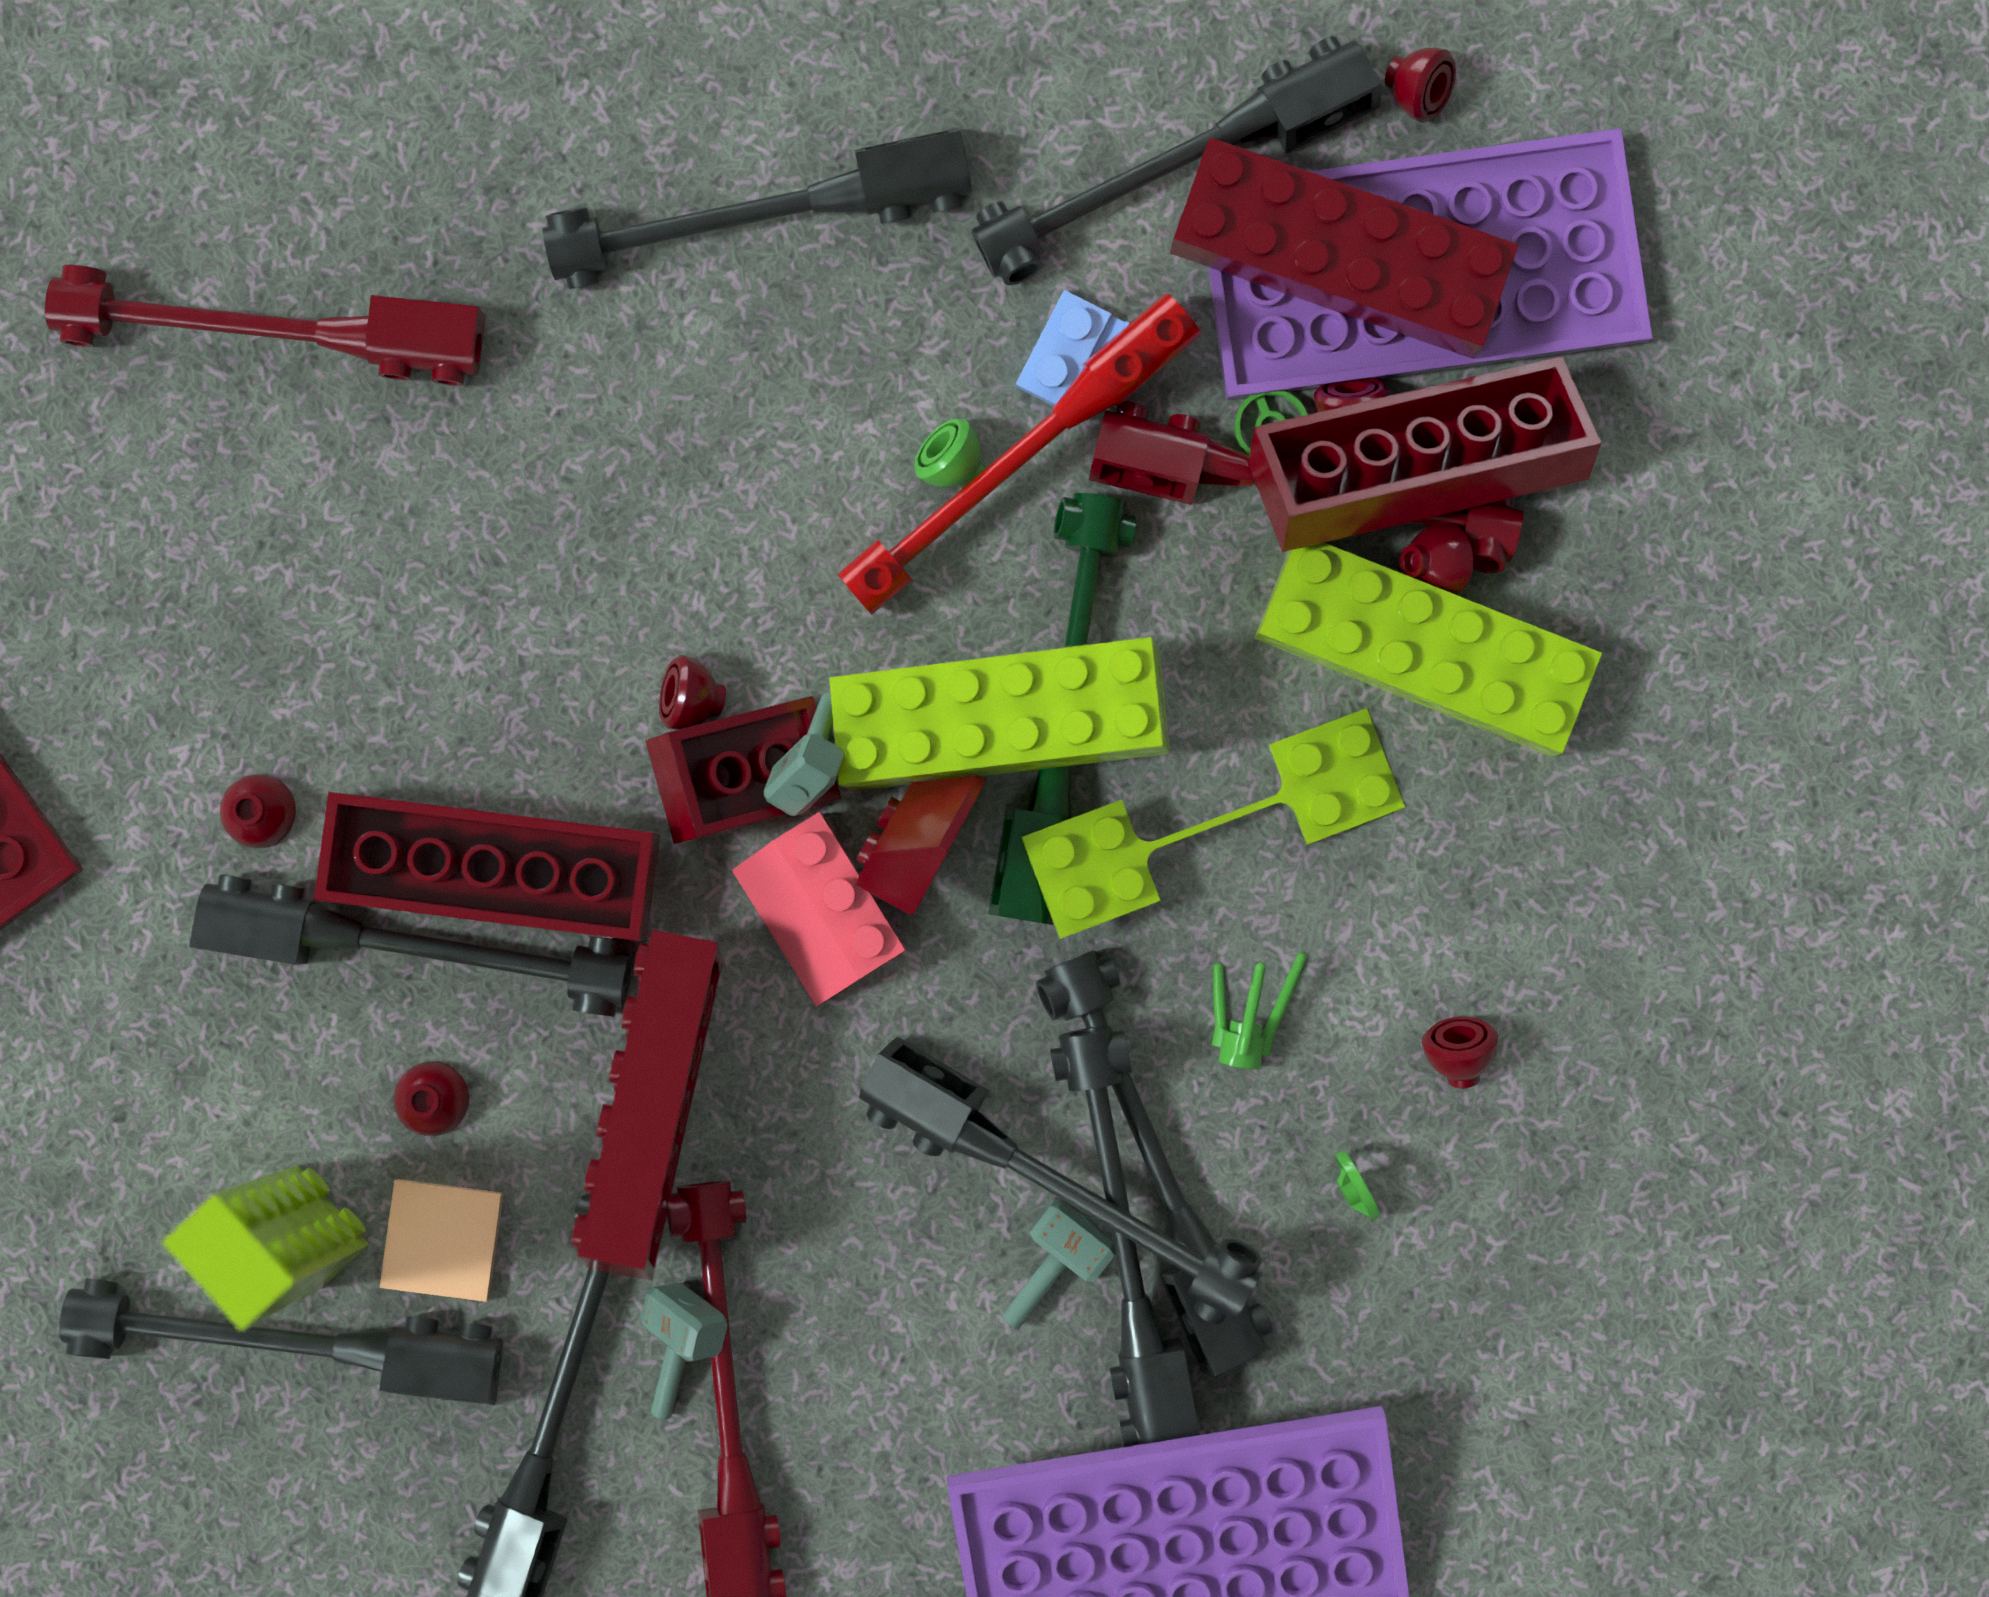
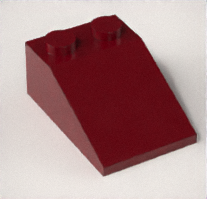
M813 696L667 732L645 741L673 844L787 814L766 801L764 789L773 766L804 735H807L817 709ZM837 781L811 807L841 799Z

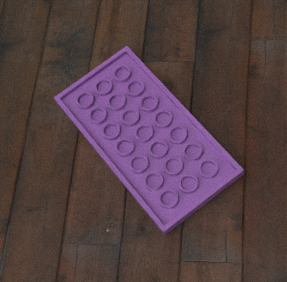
M1621 128L1310 171L1519 244L1484 347L1474 359L1208 267L1226 400L1248 398L1250 395L1279 391L1292 392L1314 389L1325 384L1330 385L1371 378L1379 380L1648 343L1652 339Z
M1382 1406L947 1476V1487L967 1597H1409L1387 1422Z

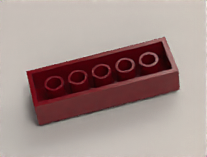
M1209 137L1174 235L1170 254L1474 359L1484 347L1519 244Z
M1560 356L1254 427L1248 465L1282 552L1589 480L1601 441L1565 361Z
M328 792L314 900L647 941L660 834Z
M652 929L649 945L642 943L639 945L634 965V976H639V990L637 998L628 996L622 1017L621 1027L626 1029L627 1043L625 1051H615L609 1075V1082L614 1083L615 1095L613 1104H603L597 1126V1137H602V1152L600 1160L591 1158L585 1178L584 1191L589 1192V1198H591L588 1213H578L572 1234L571 1246L577 1247V1257L587 1268L653 1281L723 964L717 942Z

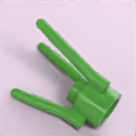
M1304 952L1297 954L1262 1035L1263 1026L1255 1022L1266 971L1265 964L1259 962L1255 966L1243 1021L1231 1020L1229 1029H1227L1224 969L1221 963L1214 964L1213 999L1215 1029L1211 1045L1221 1047L1218 1062L1245 1069L1260 1070L1262 1055L1270 1056L1273 1038L1307 960V955Z

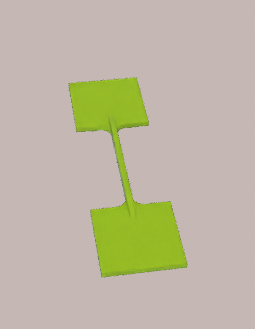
M1367 708L1269 744L1268 746L1281 777V787L1274 796L1151 842L1143 841L1135 834L1122 800L1021 837L1059 939L1161 901L1148 869L1149 855L1157 848L1268 806L1282 803L1288 805L1294 811L1306 845L1405 808Z

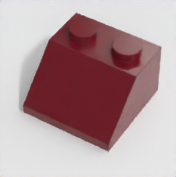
M978 775L911 782L901 801L891 796L876 824L885 829L880 836L871 831L856 859L865 866L855 885L913 916L986 780Z

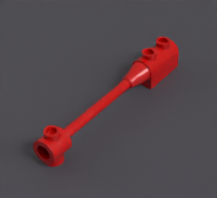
M1170 294L1162 295L1081 364L1084 369L1051 409L1053 411L890 551L878 539L837 575L868 612L873 615L913 581L903 569L905 565L1066 428L1070 430L1113 405H1120L1201 336V332L1195 322Z

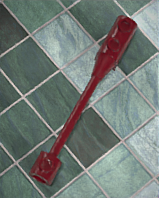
M63 265L61 277H53L49 282L46 292L45 318L47 326L51 331H60L59 341L61 343L73 346L92 347L94 335L107 336L111 331L113 321L316 342L319 346L367 360L369 364L379 365L378 375L394 380H410L412 369L432 371V382L450 386H463L465 374L477 375L480 370L486 315L478 306L371 295L368 316L319 318L318 321L115 300L113 287L110 283L106 282L107 273L97 268L81 265Z
M1129 401L1117 405L1116 412L1108 410L1104 412L1089 481L1189 505L1193 503L1198 484L1252 487L1253 484L1256 485L1248 465L1249 456L1209 438L1208 434L1200 433V422L1192 416L1174 414L1170 416L1168 425L1147 420L1148 409L1141 404ZM1512 498L1467 508L1464 513L1454 511L1412 521V523L1425 526L1439 523L1457 525L1464 531L1470 541L1473 552L1472 570L1481 573H1498L1504 570L1505 563H1510L1514 556L1521 533L1524 511L1511 508Z
M729 1180L681 1185L677 1187V1193H672L667 1213L670 1236H682V1242H699L705 1301L724 1315L728 1325L722 1350L717 1356L711 1357L721 1455L718 1456L717 1508L697 1510L706 1597H786L783 1570H771L769 1549L780 1548L781 1546L778 1518L776 1514L765 1515V1506L760 1502L746 1454L742 1452L720 1239L736 1236L735 1224L746 1223L743 1190L732 1191L731 1181Z

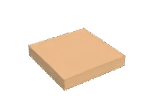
M402 1179L394 1180L379 1288L487 1302L490 1297L504 1193Z

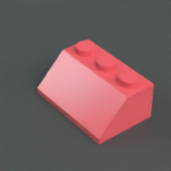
M821 812L816 813L774 839L732 870L816 1007L907 950L874 895L855 885L860 873Z

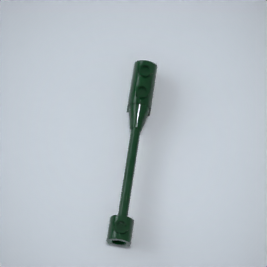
M1074 493L1073 498L1062 497L1059 502L1054 523V538L1066 541L1065 548L1080 552L1064 648L1087 645L1101 555L1118 556L1119 546L1130 547L1136 529V517L1125 514L1126 502L1124 500L1093 493ZM1069 766L1039 769L1027 810H1005L989 915L1054 925L1021 837L1071 819Z

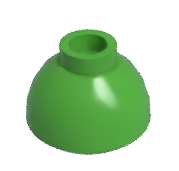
M958 418L946 421L938 426L925 439L917 452L914 465L915 475L925 483L935 487L951 488L961 486L964 488L984 471L986 466L981 462L982 449L980 440L972 425L966 419Z

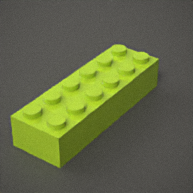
M1326 543L1288 551L1254 637L1256 640L1551 757L1563 754L1602 655L1599 651Z
M1152 637L829 677L835 745L841 748L844 754L838 772L839 785L853 792L905 786L917 781L972 775L988 776L1170 754L1159 646Z
M298 1165L214 1193L162 1241L164 1246L240 1331L321 1289L369 1245L361 1236L366 1232V1228L360 1219L345 1207L339 1211L325 1196L330 1192V1188L324 1179L313 1169L308 1167L303 1171Z

